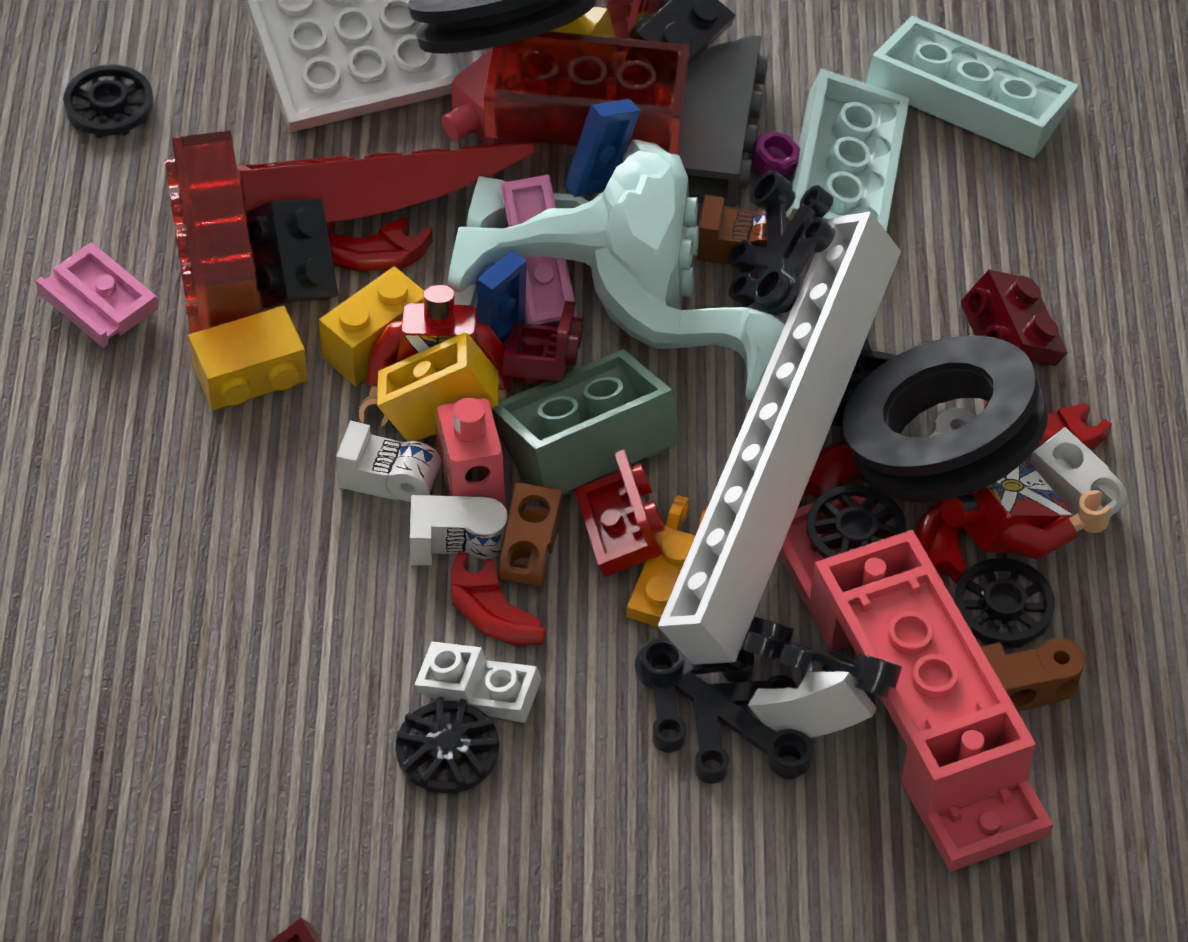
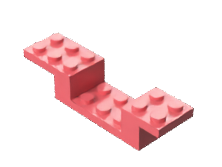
M851 496L856 506H860L867 499ZM839 499L831 502L839 511L844 509ZM813 503L797 508L778 556L830 652L852 646L857 656H859V653L902 666L896 688L890 687L887 697L880 696L907 745L901 783L949 872L1050 836L1053 823L1028 781L1036 742L914 531L910 530L856 549L850 548L849 551L841 554V548L831 549L838 553V555L825 559L818 552L812 551L810 548L811 543L806 534L807 517ZM820 511V513L817 515L816 521L828 519L826 515L822 511ZM818 534L819 538L824 537V536H827V535H830V534Z

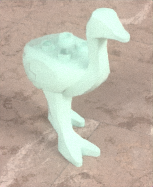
M637 139L632 140L627 153L624 154L623 163L615 168L604 192L589 202L580 196L574 197L572 194L553 193L556 208L547 209L524 223L511 227L507 225L500 190V183L506 181L478 176L468 212L467 226L458 227L450 264L448 287L454 291V305H472L474 307L477 302L476 283L481 271L488 264L497 263L511 250L521 257L546 256L583 262L591 267L596 294L609 318L628 335L655 349L718 345L738 352L744 359L747 370L745 397L747 400L754 399L786 322L771 313L745 307L681 310L683 297H692L694 267H691L692 255L697 256L699 226H696L698 198L689 197L688 176L678 154H670L655 143Z

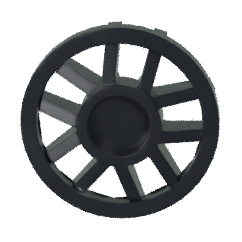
M862 485L840 486L825 492L813 503L807 517L806 534L811 543L810 548L813 552H818L825 559L838 555V553L831 549L841 548V554L849 551L850 548L856 549L906 532V519L900 506L892 498L876 492L871 487ZM851 496L867 499L860 506H856ZM839 499L844 509L839 511L831 502ZM878 503L886 507L876 515L872 512ZM820 511H822L828 518L816 521L817 515L820 513ZM894 517L897 528L886 523ZM818 534H830L821 538L818 536Z
M438 697L437 702L425 705L413 713L408 712L405 715V721L399 731H397L396 757L402 772L411 782L428 791L457 793L473 788L489 776L498 760L499 738L493 719L488 718L479 709L467 704V700L462 698L460 702L444 701L443 697ZM444 712L457 713L455 722L445 723L443 720ZM436 714V723L424 719L430 715ZM465 716L474 719L476 722L464 724ZM414 728L427 736L414 735L409 732ZM484 733H487L489 737L487 739L469 740ZM407 746L418 751L407 759L404 747ZM490 752L483 765L475 757V754ZM429 760L431 765L423 775L415 770ZM463 763L474 772L466 778H463L458 768ZM443 769H447L454 782L435 781L434 779Z

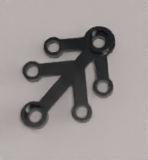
M775 170L765 173L756 182L751 191L750 200L766 213L767 247L754 246L749 241L743 240L734 246L728 257V263L741 273L732 282L729 288V296L741 306L748 307L757 301L760 311L771 313L775 316L792 309L800 291L799 275L812 252H822L831 244L835 237V228L822 219L832 207L833 196L821 186H812L805 192L801 198L800 207L787 227L786 212L790 209L796 197L795 192L792 190L791 182ZM801 238V241H800L799 245L797 246L796 250L794 251V253L792 254L791 258H790L789 261H788L789 256L791 255V253H792V251L794 250L796 244L798 243L799 239ZM755 267L768 269L759 280L749 274Z
M755 616L752 619L746 634L745 651L773 660L780 658L779 663L809 673L812 671L814 661L824 664L822 672H849L853 676H858L855 684L856 688L887 697L890 687L896 688L902 670L900 665L859 653L855 663L790 642L794 632L793 628Z
M668 638L653 639L640 649L635 659V672L638 679L644 685L654 689L657 719L653 724L652 740L657 749L671 753L681 749L685 743L686 726L683 720L677 717V690L694 702L699 751L695 758V774L701 781L709 784L718 783L726 777L728 772L729 758L726 751L721 747L718 720L768 756L769 767L778 776L785 779H793L807 772L811 765L813 745L805 733L795 729H784L775 733L738 706L749 704L757 689H784L787 687L797 689L795 682L791 678L784 675H776L768 679V681L745 682L753 674L755 659L753 653L744 650V646L741 647L736 659L746 664L742 668H735L729 663L693 665ZM657 665H666L669 667V669L662 670L654 667ZM722 672L727 680L734 683L707 684L697 677L696 674ZM671 729L676 731L678 735L668 738L662 736L660 732ZM790 755L798 761L789 762L782 760L781 757ZM707 760H714L721 766L710 769L702 763Z

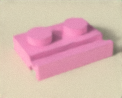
M92 242L53 268V275L47 279L40 277L36 280L38 294L102 348L109 344L108 339L116 333L121 336L159 309L157 296Z

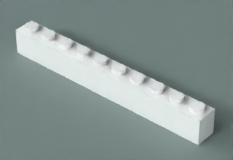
M871 211L830 218L828 223L835 228V237L825 250L816 252L657 626L693 665L736 661L901 254V250Z

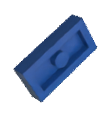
M630 99L591 105L564 187L574 197L604 192L615 168L623 163L624 154L628 149L641 111Z
M512 250L497 263L488 264L481 271L476 283L477 311L480 323L489 325L502 343L509 338L513 323L525 324L527 261Z

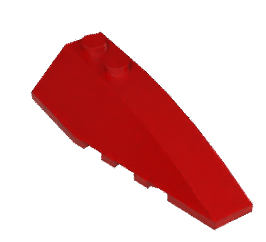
M520 141L462 146L460 150H450V148L420 149L412 151V154L408 155L391 152L372 153L371 155L364 156V159L355 160L354 157L333 156L235 166V176L243 225L246 228L248 211L267 202L322 198L327 231L334 230L335 221H346L391 212L441 197L477 182L478 176L489 177L534 154L535 151L534 143Z

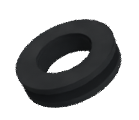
M410 0L408 2L412 19L425 23L416 32L420 49L437 54L483 50L532 38L582 17L595 5V0Z
M956 336L931 341L911 348L875 369L860 383L851 395L844 410L842 424L844 436L853 453L857 469L868 486L884 496L901 501L934 502L978 491L997 482L1020 466L1035 450L1045 433L1048 409L1033 364L1021 349L1007 341L993 337ZM959 398H980L989 401L987 407L977 417L952 432L933 437H906L901 435L904 427L917 415L937 404Z

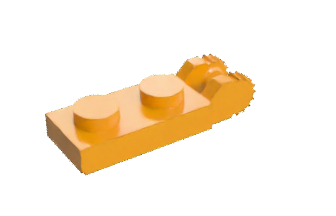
M680 495L675 497L664 526L665 531L657 534L663 555L645 562L627 605L626 618L658 626L695 539V535L680 531L689 512V498ZM706 506V509L702 512V515H701V518H700V522H699V527H700V524H701V522H702V520H703V517H704V515H705V513H706V510H707L708 506Z

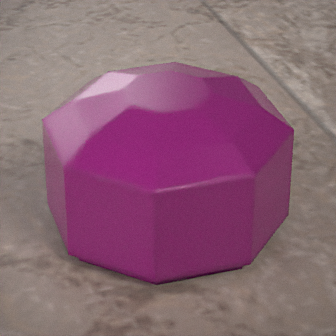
M775 131L767 132L757 137L754 151L751 155L752 165L762 176L769 171L775 170L783 177H787L793 174L797 166L800 148L789 135Z

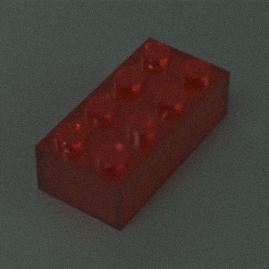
M549 31L522 41L493 47L484 92V137L577 146L591 105L630 99L641 111L629 146L632 140L637 139L655 143L670 154H678L688 86L690 45Z
M231 130L171 138L174 158L164 159L168 188H178V191L169 192L174 226L184 225V228L175 229L180 263L189 262L190 264L180 266L186 301L195 300L193 303H186L190 333L199 332L260 313L256 276Z

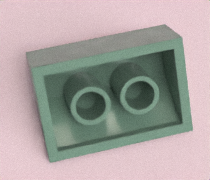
M624 349L566 373L563 382L547 381L498 402L499 406L491 409L494 422L522 478L529 485L562 490V496L568 495L575 488L593 480L616 473L619 470V466L614 453L624 449L632 464L644 458L657 456L664 449L682 442L673 390Z

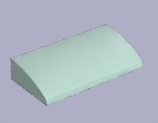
M911 16L872 55L866 81L867 84L910 97L908 105L1032 158L1037 156L1056 130L1079 88V85L914 16Z
M820 69L809 92L798 146L800 148L799 160L791 180L792 190L795 192L796 197L794 203L786 212V216L790 221L800 207V201L805 192L812 186L819 185L833 196L832 207L822 217L827 223L830 218L871 211L885 231H887L910 97Z

